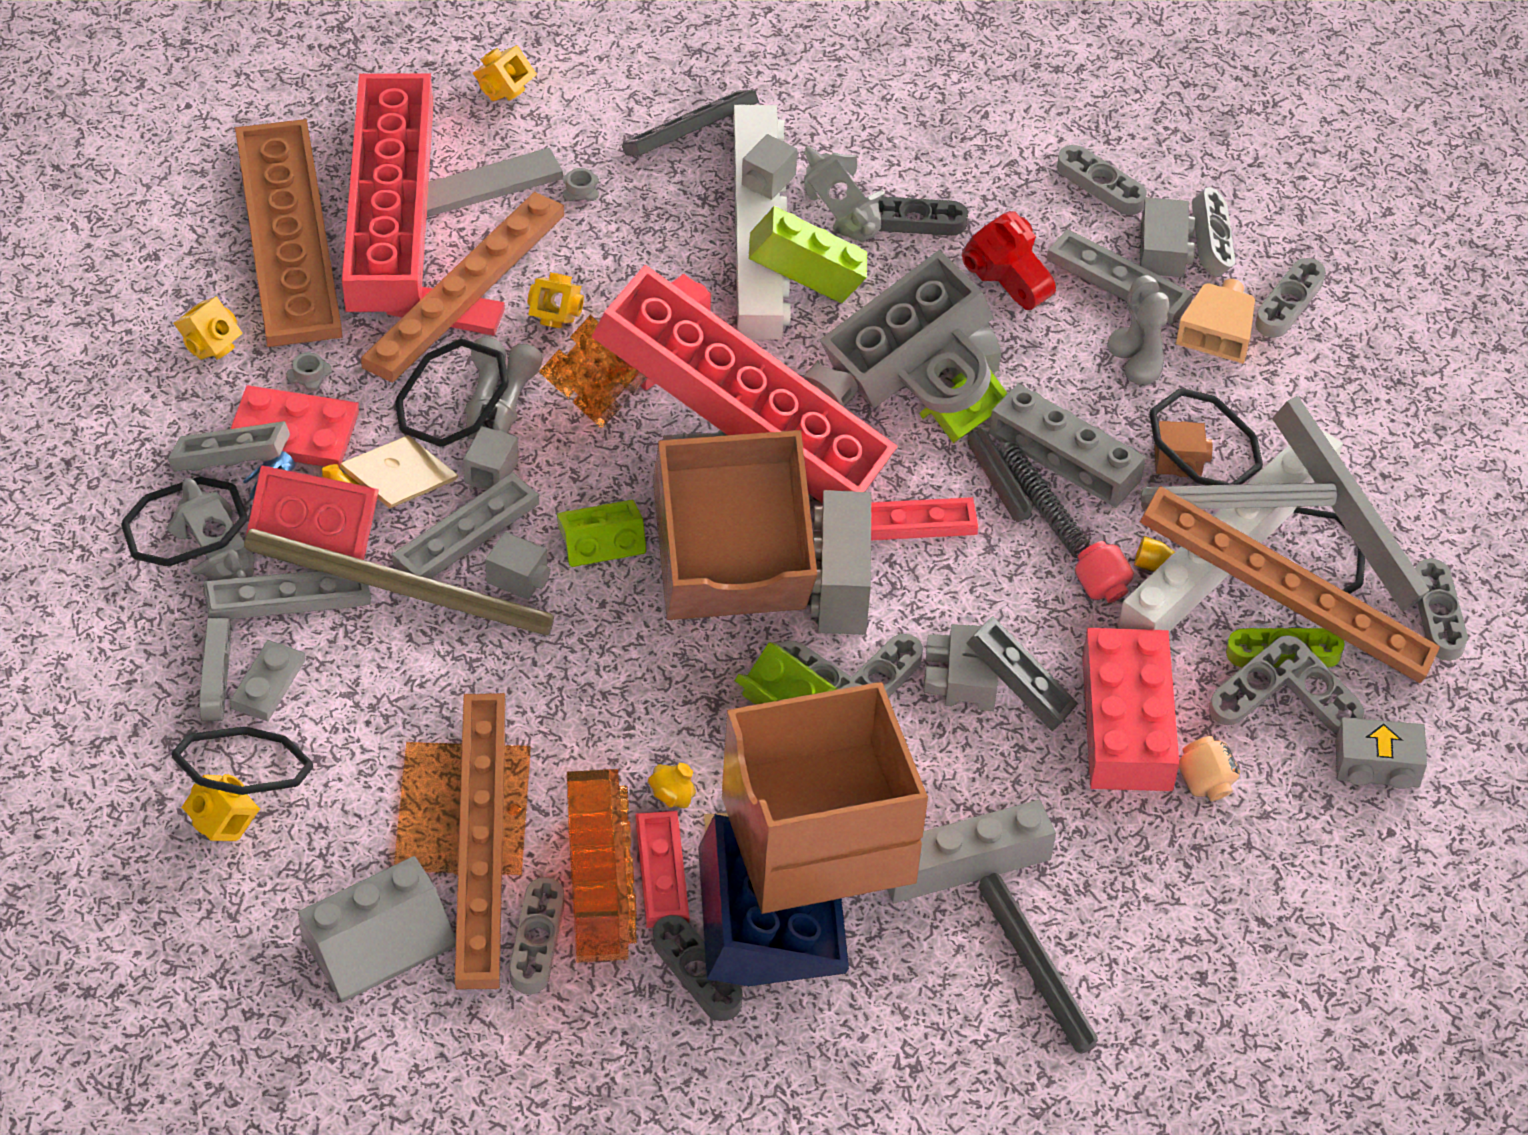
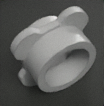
M576 168L563 177V183L566 185V189L563 191V198L565 200L586 199L587 201H594L599 197V192L596 190L599 178L592 171L585 168Z
M311 352L302 353L294 359L293 369L287 371L286 378L290 383L297 382L304 385L307 390L314 391L320 388L322 379L331 374L332 368L329 363L323 362V359L318 354Z

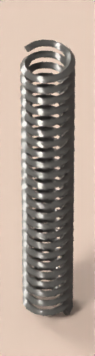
M1016 441L1006 442L998 451L1030 500L1033 501V504L1042 514L1043 518L1052 527V530L1062 540V543L1071 553L1072 557L1077 558L1078 555L1076 554L1086 549L1090 541L1086 539V535H1083V531L1080 530L1077 523L1073 522V518L1070 517V514L1067 513L1061 502L1057 500V496H1054V492L1051 491L1048 484L1045 483L1044 479H1041V475L1038 474V471L1035 470V467L1032 466V463L1029 462L1023 451L1016 445ZM1013 444L1012 446H1009L1004 452H1002V450L1007 445ZM1086 542V545L1084 547H1082L1079 550H1076V548H1079Z

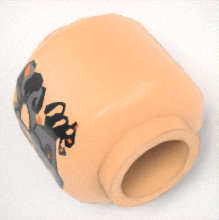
M1212 736L1198 739L1183 748L1184 755L1179 760V769L1192 795L1196 797L1208 796L1210 801H1216L1233 792L1231 785L1238 780L1240 770L1227 743L1219 740L1214 741Z

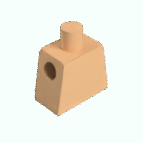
M1236 279L1225 280L1222 287L1210 283L1204 284L1181 317L1176 345L1244 364L1251 337L1255 298L1252 295L1243 293L1244 286Z

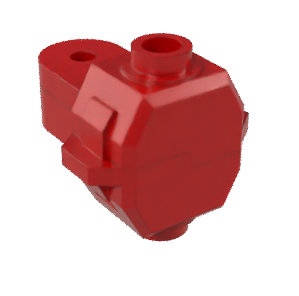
M1008 211L985 225L972 236L962 250L963 263L970 272L976 273L982 281H999L1013 300L1025 310L1034 309L1056 292V284L1052 275L1032 252L1036 239L1032 226L1027 219L1020 217L1016 211Z

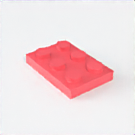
M246 385L231 429L285 421L290 436L282 451L287 452L294 462L324 467L338 464L340 469V464L343 461L359 414V403Z
M261 465L247 533L250 529H256L364 560L379 489Z

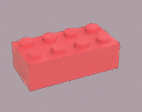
M1087 628L1082 661L1090 789L1173 791L1179 768V752L1169 630Z

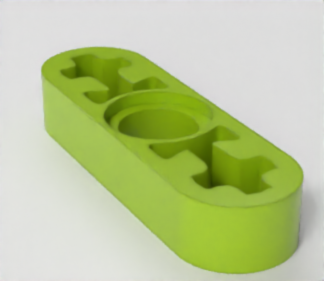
M1241 628L1230 634L1226 656L1232 664L1243 668L1264 650L1262 643H1266L1268 647L1282 636L1297 637L1304 644L1306 643L1307 647L1329 668L1340 662L1345 643L1342 638L1324 628ZM1246 644L1251 652H1244L1243 647L1239 645ZM1319 644H1326L1327 649L1331 650V652H1324L1323 647L1319 646ZM1281 653L1278 662L1273 667L1279 668L1286 660H1291L1294 663L1293 660L1296 654L1286 655Z

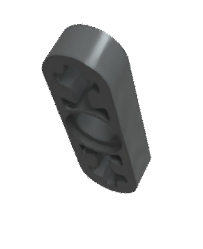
M883 196L878 202L879 210L882 212L881 229L879 231L954 236L964 232L967 227L968 210L962 203L957 201ZM895 212H899V217H894ZM909 213H919L924 218L921 220H911L906 215ZM931 215H936L935 220L931 219ZM948 216H953L955 220H949Z
M669 915L659 919L653 928V947L657 954L709 1017L718 1021H727L736 1017L742 1008L743 992L741 986L715 981V989L722 997L730 995L729 1004L726 1005L722 1000L715 1003V991L711 986L714 980H708L707 973L702 976H693L685 970V966L692 961L698 960L706 963L704 941L693 927L680 916ZM669 932L673 936L680 933V946L684 950L680 955V947L671 938L665 940V933Z

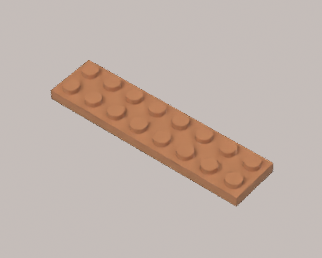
M307 119L235 127L267 347L343 338Z

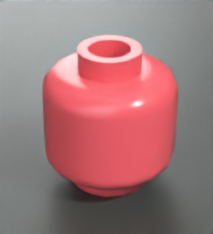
M1100 541L1080 552L1077 556L1079 562L1076 564L1075 574L1091 599L1100 600L1106 598L1108 603H1112L1129 592L1126 586L1132 581L1134 572L1118 546L1114 544L1106 545L1104 541Z

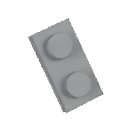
M267 640L230 699L231 709L268 722L303 666L305 653Z

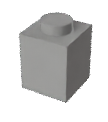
M766 134L742 160V185L772 200L796 175L798 149Z
M481 426L463 459L465 483L487 490L511 474L519 461L518 437L501 430H493Z
M507 532L503 533L485 559L486 582L527 600L531 598L537 588L542 589L546 585L550 576L551 569L547 566V549Z

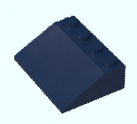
M714 814L698 847L707 979L749 987L846 974L849 969L842 898L762 914L729 817Z

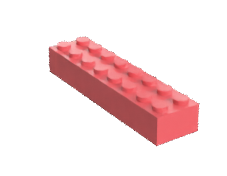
M431 73L359 74L342 272L346 312H409L422 299L433 121Z
M647 265L641 268L606 309L592 335L593 339L727 435L801 430L808 494L822 504L823 490L866 492L898 447Z

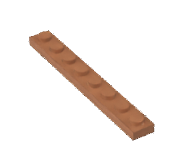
M533 192L361 357L362 369L393 383L564 217V205Z
M1158 487L1141 517L1140 523L1416 682L1421 683L1426 678L1439 651V645L1164 487Z
M505 693L464 694L455 954L456 990L500 989Z

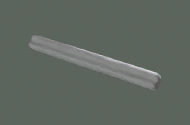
M1332 482L1164 486L1165 489L1200 509L1333 506L1337 498L1336 485ZM1145 487L1142 489L1141 506L1143 510H1146L1158 487Z

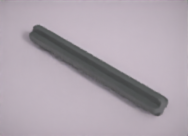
M997 873L984 876L980 880V892L1073 1048L1079 1054L1094 1049L1097 1046V1035L1003 879Z

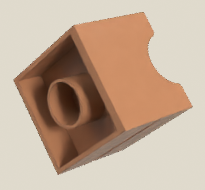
M801 430L659 440L653 474V488L666 619L678 620L806 609L817 578V567Z
M882 682L727 710L722 800L762 914L917 883L922 847L921 838H923L928 796Z

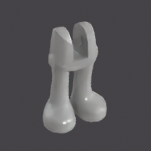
M1144 275L1133 282L1127 297V307L1131 313L1130 327H1121L1115 330L1109 336L1107 343L1108 350L1113 356L1130 358L1125 365L1124 372L1126 378L1133 383L1143 385L1158 380L1162 373L1164 354L1161 329L1167 323V312L1169 311L1168 297L1164 293L1159 292L1157 281L1151 276Z
M481 337L474 341L475 343L501 351L506 362L505 348L498 340L490 337ZM517 344L510 350L507 364L508 387L487 418L494 420L493 430L509 432L511 425L518 417L516 406L525 383L540 370L543 357L541 352L532 345ZM472 349L471 359L479 370V379L473 398L466 404L464 409L467 415L466 428L474 425L494 395L500 377L497 358ZM479 430L476 433H473L467 437L470 439H475Z

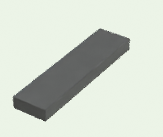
M738 90L623 141L621 144L626 156H640L734 114V105H754L759 103L756 91Z

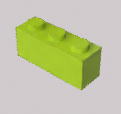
M773 206L750 232L748 259L839 303H843L867 278V251L776 206Z

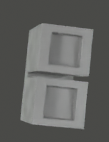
M951 624L950 635H928L926 661L947 663V668L926 666L924 693L946 696L945 706L952 707L958 701L977 703L978 710L994 712L998 675L966 644L981 626Z

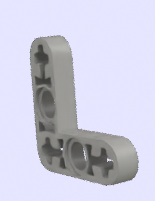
M899 634L892 637L851 677L802 643L789 640L778 644L819 676L829 678L833 682V686L837 688L836 690L872 684L869 676L875 673H883L890 678V682L884 684L888 698L919 668L923 653V646L919 639L910 634ZM907 650L911 651V656L908 654L903 655L897 661V667L894 665L897 660V652L905 653Z
M1282 636L1275 640L1217 688L1209 704L1210 715L1215 721L1224 725H1234L1243 720L1286 684L1322 723L1334 733H1338L1341 723L1336 718L1338 709L1342 712L1347 709L1351 710L1352 715L1350 718L1363 719L1364 716L1363 705L1357 697L1301 640L1293 636ZM1291 650L1295 652L1294 663L1291 660H1286L1279 666L1276 672L1273 665L1278 662L1282 651L1285 653ZM1252 672H1261L1269 679V686L1264 690L1254 689L1247 682V676ZM1312 676L1320 677L1326 683L1327 691L1319 695L1312 694L1306 689L1305 680ZM1240 689L1244 696L1238 700L1234 709L1235 712L1231 709H1227L1225 712L1221 710L1222 698L1224 701L1229 702L1237 696ZM1335 693L1337 696L1334 702L1330 701L1328 706L1324 707L1322 704L1326 703L1332 694Z

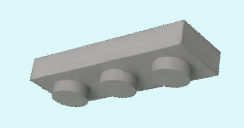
M285 421L181 436L174 446L168 461L173 472L182 470L198 471L205 467L217 465L233 466L240 462L259 459L261 461H268L280 456L290 436V432Z

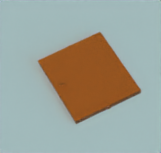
M406 742L394 865L415 856L425 872L454 873L458 875L462 744ZM505 745L502 875H522L531 746Z

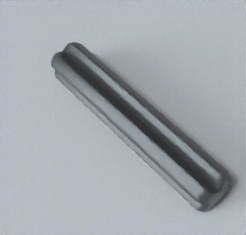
M982 428L970 432L968 435V445L1012 519L1016 522H1021L1024 519L1028 520L1032 516L1031 511L1033 507L989 434Z

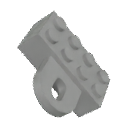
M938 250L822 337L820 342L832 366L837 371L852 374L858 384L859 390L857 392L873 409L906 386L927 408L940 413H954L975 404L988 389L991 378L989 365L982 351L968 337L993 319V315L983 292L944 253ZM953 367L958 369L967 378V381L960 388L952 389L947 387L938 377L940 372L945 368Z

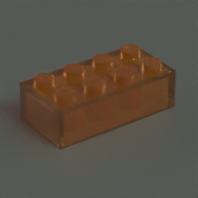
M618 769L567 771V810L576 963L628 960L629 944L637 943L636 895L633 892L634 867L630 850L631 826L630 821H628V786H619Z

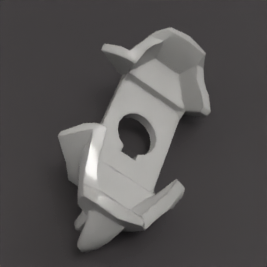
M807 146L804 149L809 163L806 168V175L804 176L806 194L814 201L819 199L818 195L836 218L833 225L834 231H838L842 235L861 242L874 237L881 229L878 202L885 192L881 190L865 197L849 176V174L854 176L857 171L856 155L820 154ZM841 182L847 184V196L841 201L839 198L833 199L829 197V191L833 185Z
M184 479L182 486L183 498L179 501L175 514L166 529L179 539H187L186 522L200 547L220 541L234 525L230 519L233 514L231 505L217 492L208 493L201 491L193 479ZM213 520L214 523L223 524L226 527L225 532L218 537H208L203 533V529L206 527L205 523ZM238 532L227 546L205 554L207 559L191 569L192 574H203L212 580L252 577L255 558L253 553L244 547V541Z

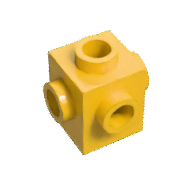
M518 45L501 52L498 48L491 50L480 59L483 65L473 72V75L479 82L480 89L493 102L504 97L508 101L516 98L525 91L524 85L537 75Z
M550 272L549 278H536L535 284L531 285L528 293L527 304L530 306L528 315L541 318V325L554 328H562L563 323H573L575 316L579 317L581 315L584 305V295L580 294L582 286L571 284V276ZM558 293H562L560 307L555 304L554 300Z
M217 296L199 302L173 323L183 336L185 347L200 360L212 356L216 360L224 357L235 348L232 342L243 334L237 326V319L234 314L223 306Z
M228 774L223 776H202L203 778L244 786L240 780ZM196 783L192 786L190 795L181 807L192 819L193 827L201 834L206 835L210 841L239 840L260 810L248 794L238 795L203 787Z

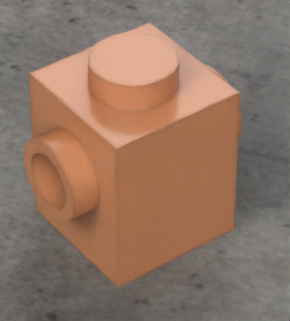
M1159 421L1162 441L1199 476H1202L1205 462H1211L1213 452L1212 439H1206L1205 423ZM1154 443L1156 474L1189 477Z

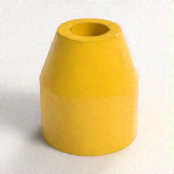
M1143 536L1136 553L1134 566L1155 572L1175 551L1162 541Z

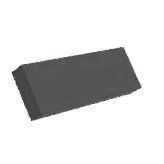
M994 616L987 620L966 642L1051 731L1056 729L1078 705L1077 701Z

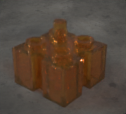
M590 314L570 336L576 345L566 355L558 349L538 372L568 399L574 392L577 393L578 396L572 403L602 429L622 407L616 401L619 395L625 389L633 395L648 378L592 338L599 322Z

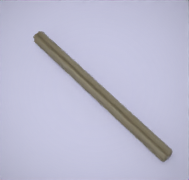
M250 529L245 538L244 547L250 552L545 636L549 635L552 630L554 617L551 613L256 529Z

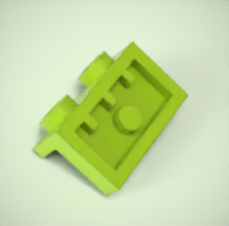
M990 370L991 378L988 389L981 399L969 408L954 413H940L925 407L918 414L922 419L932 414L954 444L989 419L992 415V410L1008 393ZM962 373L951 380L955 385L952 389L960 388L966 383L967 378Z
M633 499L556 513L558 528L566 543L567 560L571 567L646 553L643 517Z
M773 642L767 644L748 675L738 674L734 680L744 688L741 694L756 705L837 689Z

